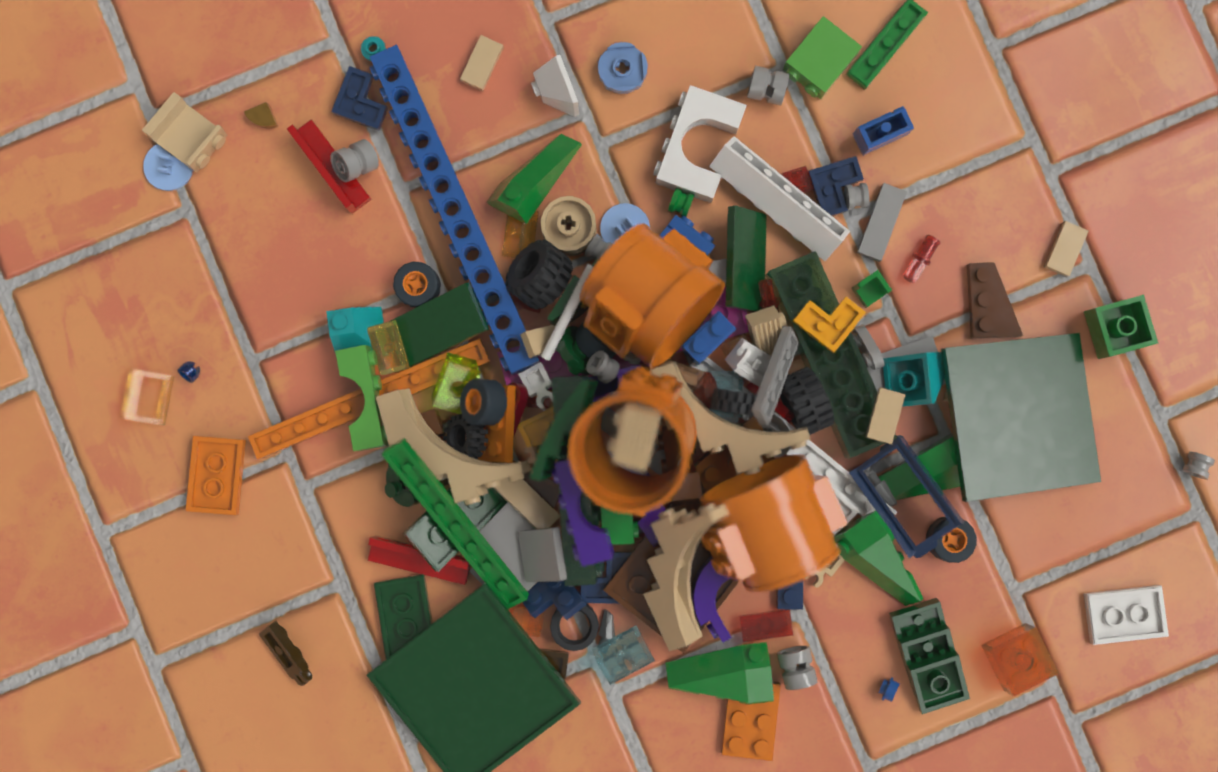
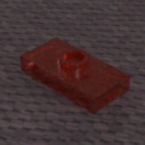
M790 609L739 615L743 642L793 635Z

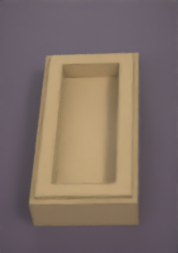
M480 35L460 78L461 82L484 91L504 46Z
M1064 221L1044 268L1065 277L1070 276L1089 231Z
M549 325L520 334L529 358L542 354L556 325Z
M878 388L866 438L892 444L905 394Z

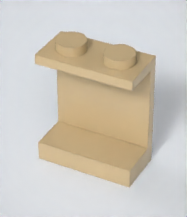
M175 92L172 93L142 129L152 141L196 173L209 163L210 156L215 150L220 149L224 145L228 136L220 125L211 123L188 106L183 98Z

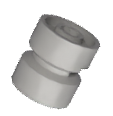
M755 65L747 98L759 101L766 98L768 103L781 106L789 80V73L777 70L770 73L769 68Z
M365 139L349 145V148L343 147L336 150L330 156L333 170L343 182L351 181L360 177L361 174H367L376 170L379 166L378 156L374 147Z
M809 646L791 647L777 653L780 667L785 669L782 677L786 690L803 689L817 684L815 668L810 666L813 660Z

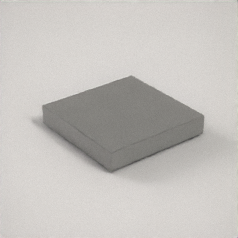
M559 527L518 531L526 582L562 581L567 579Z

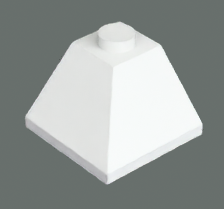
M557 55L533 73L535 81L531 82L535 96H541L544 104L576 117L579 116L578 100L560 55Z

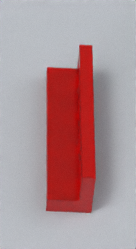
M312 119L299 129L293 124L287 128L288 132L351 214L372 200L356 178L348 182H343L338 178L333 170L330 157L335 149Z
M376 535L369 538L368 545L371 548L367 561L463 585L467 583L471 565L464 557L455 555L439 572H436L412 544Z

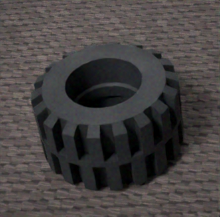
M543 239L542 241L532 242L520 251L510 265L505 282L507 290L531 309L545 308L548 304H552L559 298L568 286L573 271L572 261L547 240Z
M804 367L787 375L780 397L783 404L794 413L795 417L792 419L794 427L796 429L807 427L809 435L833 425L834 413L830 400L815 372L809 367Z

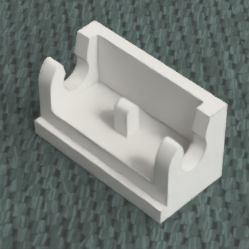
M741 338L725 361L734 372L760 387L772 356Z

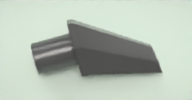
M875 472L869 474L867 477L884 501L891 507L895 506L897 501L884 480L881 481Z
M606 609L604 610L598 633L601 639L597 649L602 652H606L610 642H616L613 614Z

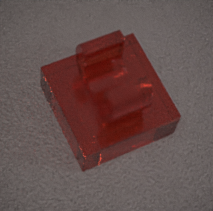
M806 166L782 173V176L803 193L813 191L814 188Z

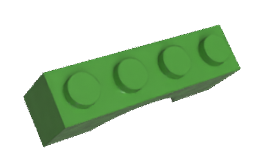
M367 345L336 350L339 375L354 380L362 389L365 399L361 416L349 426L353 451H364L389 446L376 399L377 396H380L379 390H382L380 376L376 375L374 365H377L375 350H371V347Z

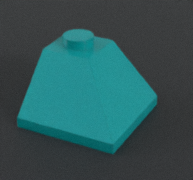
M351 307L326 311L329 335L334 351L367 345L371 347V350H375L377 358L389 356L382 307Z
M925 352L883 358L885 389L905 394L902 407L935 403L945 379L941 352Z

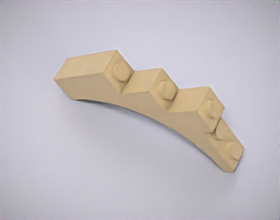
M676 361L651 369V374L660 377L662 374L672 375L677 378V381L683 383L680 395L693 412L702 451L709 450L710 454L724 450V445L728 444L737 473L744 472L745 475L759 472V467L763 466L764 463L763 454H766L767 458L782 453L780 450L782 448L791 446L792 450L806 446V441L810 440L807 427L790 431L766 432L745 428L725 420L706 407L694 395L684 381ZM663 415L667 429H673L674 427L671 422Z
M400 389L376 397L389 446L405 438L438 480L448 478L455 503L464 501L465 505L479 502V496L488 494L487 488L501 485L500 479L508 477L509 482L525 478L523 473L531 469V465L528 464L527 460L515 463H490L471 458L456 451L441 440L426 424L415 405L410 389Z
M713 503L699 509L700 514L698 515L695 511L687 513L685 508L674 512L673 508L658 514L660 519L651 524L661 547L655 550L656 555L647 559L657 582L651 584L652 590L643 595L669 651L686 647L702 637L691 599L690 575L692 560L697 545L705 532L716 521L729 514L725 505L715 508Z

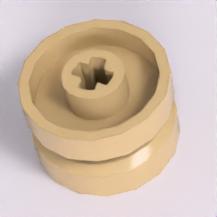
M573 196L559 197L550 202L543 211L541 218L543 237L566 256H577L586 251L590 242L596 236L595 214L590 205L580 198ZM567 224H572L574 226H571V230L565 229V226Z

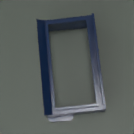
M902 435L894 437L892 444H884L880 448L879 453L849 472L873 508L890 528L895 539L909 558L912 556L916 558L922 557L937 547V540L964 523L962 517ZM895 449L899 451L950 522V524L917 546L864 473L866 469Z

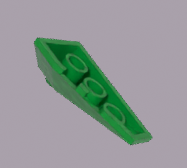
M560 134L503 180L487 201L488 205L527 224L582 146L581 143Z
M952 432L916 454L941 490L960 487ZM906 461L878 476L881 481L884 480L895 500L928 494Z
M875 510L848 522L834 536V541L840 549L839 555L903 605L908 606L922 601L924 598L912 573L905 570L902 563L905 559L902 552L896 551L892 542L895 537L878 512Z
M767 642L739 645L665 663L669 689L698 695L701 693L716 696V698L723 700L725 698L736 700L748 705L774 702Z

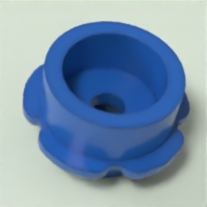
M893 677L889 681L884 679L878 692L883 695V701L886 699L892 702L900 683L894 681Z

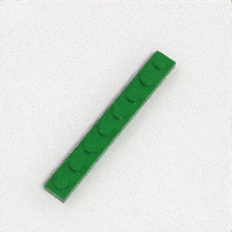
M403 438L386 448L381 455L482 580L487 582L506 608L510 609L527 600L529 595L527 590L459 505L455 503L451 495L407 440Z

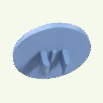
M158 144L153 146L145 156L143 163L144 174L147 180L158 189L164 191L177 190L187 184L193 174L192 169Z
M628 203L618 204L611 207L604 214L600 225L601 236L606 243L611 242L614 244L624 233L638 224L645 223L650 227L649 220L639 207Z

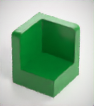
M878 270L852 287V290L865 308L892 291Z

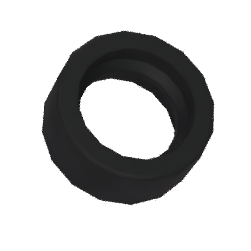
M588 604L579 610L586 615L590 625L588 633L580 640H569L563 636L559 626L562 615L558 609L554 612L550 624L551 635L562 648L571 651L583 650L591 645L596 638L599 626L598 618L593 608Z

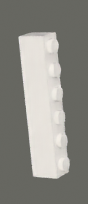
M735 136L723 146L709 166L715 173L722 175L721 178H724L734 186L738 193L746 196L753 202L755 207L763 210L776 224L785 228L794 239L802 242L815 256L820 257L824 261L830 257L850 232Z

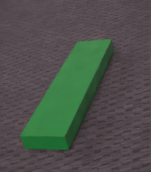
M906 0L846 75L866 90L928 12L915 1Z

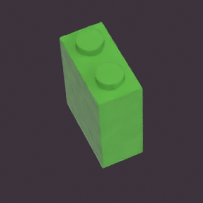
M823 16L786 61L783 70L789 73L790 80L793 82L798 81L802 84L810 96L822 99L858 55L862 46Z

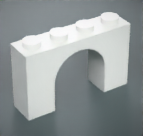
M690 85L687 93L682 92L678 106L682 107L679 116L674 115L670 126V129L674 130L671 139L666 137L661 151L665 153L663 162H657L653 175L657 176L656 184L672 190L679 188L685 194L692 193L695 194V198L712 203L722 175L695 166L689 162L682 151L681 141L690 129L700 125L713 126L736 135L747 105Z

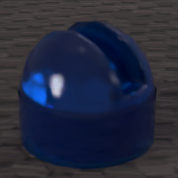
M192 361L185 362L177 369L179 375L189 383H193L200 375V367L194 368L195 362Z

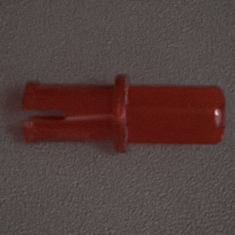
M926 235L917 253H913V260L903 274L906 281L916 283L926 265L929 266L931 264L930 259L941 243L937 238Z
M765 279L759 281L758 284L762 298L760 307L765 309L775 306L778 313H780V300L775 297L772 280Z

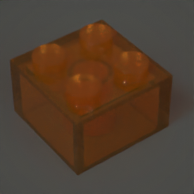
M1024 623L981 645L1003 690L1013 697L1059 674L1037 628L1030 624Z

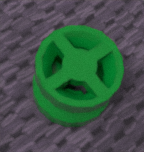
M676 188L667 211L671 213L676 211L681 216L687 217L695 194H685L681 189Z

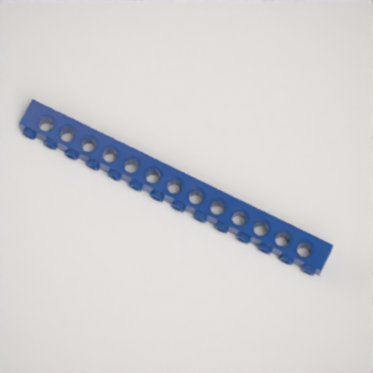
M394 45L370 56L373 63L369 67L375 81L379 79L383 87L379 91L385 103L390 101L393 108L389 111L395 125L399 123L402 128V132L399 133L405 147L409 145L412 154L409 155V158L414 168L419 167L423 175L418 178L424 191L429 190L432 195L429 203L434 213L439 212L442 221L439 222L442 232L445 236L449 234L453 242L449 244L450 250L454 258L459 257L462 262L459 270L464 280L469 279L475 297L483 309L482 313L487 325H490L493 332L489 337L494 348L500 347L503 357L499 358L505 372L510 370L514 376L540 363L538 356L533 358L528 356L520 335L526 332L524 324L507 290L506 284L398 46ZM393 74H398V75H399L398 78H397L395 81H393V82H389V81H388V78H389L391 75H393ZM400 97H409L407 102L403 104L397 103ZM411 118L419 119L414 126H408L407 123ZM424 139L429 141L426 147H417L419 141ZM433 161L439 163L435 170H427L429 163ZM445 183L449 185L446 192H437L440 184ZM458 206L459 210L455 215H447L449 207ZM459 229H469L468 235L465 238H458L457 232ZM470 251H479V256L476 260H467V254ZM484 272L489 274V280L486 283H477L479 274ZM490 296H499L500 300L496 306L490 307L487 305V299ZM504 317L510 319L508 328L504 330L497 328L499 319ZM512 340H517L520 342L519 350L514 353L507 350L508 343Z

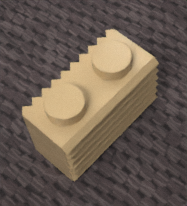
M775 306L745 315L751 344L770 356L773 354L782 327L787 326L784 314L782 312L778 313Z
M630 403L624 407V410L619 409L615 421V426H619L617 437H612L609 452L613 453L611 462L641 471L647 468L660 420V411Z

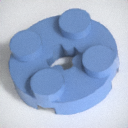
M619 42L612 44L599 58V78L604 87L609 91L619 94L631 93L639 89L646 78V57L642 51L640 52L631 43ZM622 62L625 63L626 67H630V70H627L625 74L616 71V68Z

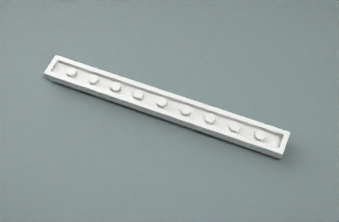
M708 357L698 366L694 362L690 365V367L705 371V380L700 385L711 394H713L714 388L752 394ZM737 414L744 421L748 419V415ZM788 423L791 430H795V428ZM810 440L806 441V446L794 450L790 449L786 453L787 456L794 454L805 455L860 511L859 515L864 516L875 511L850 473ZM888 505V507L895 515L897 511L893 509L890 505Z

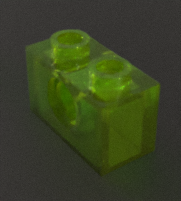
M447 352L431 395L433 407L462 414L460 397L463 388L472 379H480L481 371L478 369L476 360ZM457 381L463 383L459 387L452 386V384Z

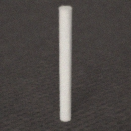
M587 264L541 354L542 358L550 361L580 302L581 289L594 268L593 266Z

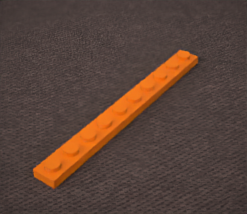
M479 338L382 379V390H379V394L383 395L400 389H410L411 394L414 395L490 363V359L482 340ZM362 389L356 390L248 436L257 460L359 418L365 404Z

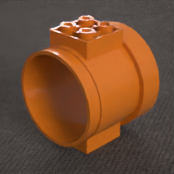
M641 223L624 233L604 253L584 282L579 298L585 306L590 307L584 326L621 358H624L631 351L649 368L655 369L671 358L696 332L718 302L725 283L709 270L713 260L693 245L685 236L673 229L662 238L657 233H654L648 225Z
M642 367L631 369L621 379L619 389L613 394L597 401L582 415L575 425L569 445L570 465L576 481L593 502L613 511L633 513L644 517L647 511L659 507L669 500L681 485L688 472L691 455L696 444L697 427L690 406L680 395L683 383L677 381L675 376L662 374L660 377L651 374V370ZM634 401L649 405L660 411L671 422L678 434L681 445L680 464L671 471L661 475L642 476L631 473L617 463L611 462L612 458L604 446L601 434V423L606 407L619 402Z
M803 454L788 455L771 460L760 466L759 472L750 475L742 473L723 481L709 489L700 498L703 507L712 503L715 508L725 505L729 513L727 516L716 521L701 538L704 547L710 550L713 557L711 563L714 570L722 576L738 581L742 580L744 589L748 592L771 591L801 581L828 566L840 553L838 544L834 541L833 532L848 523L828 477L813 475L807 458Z

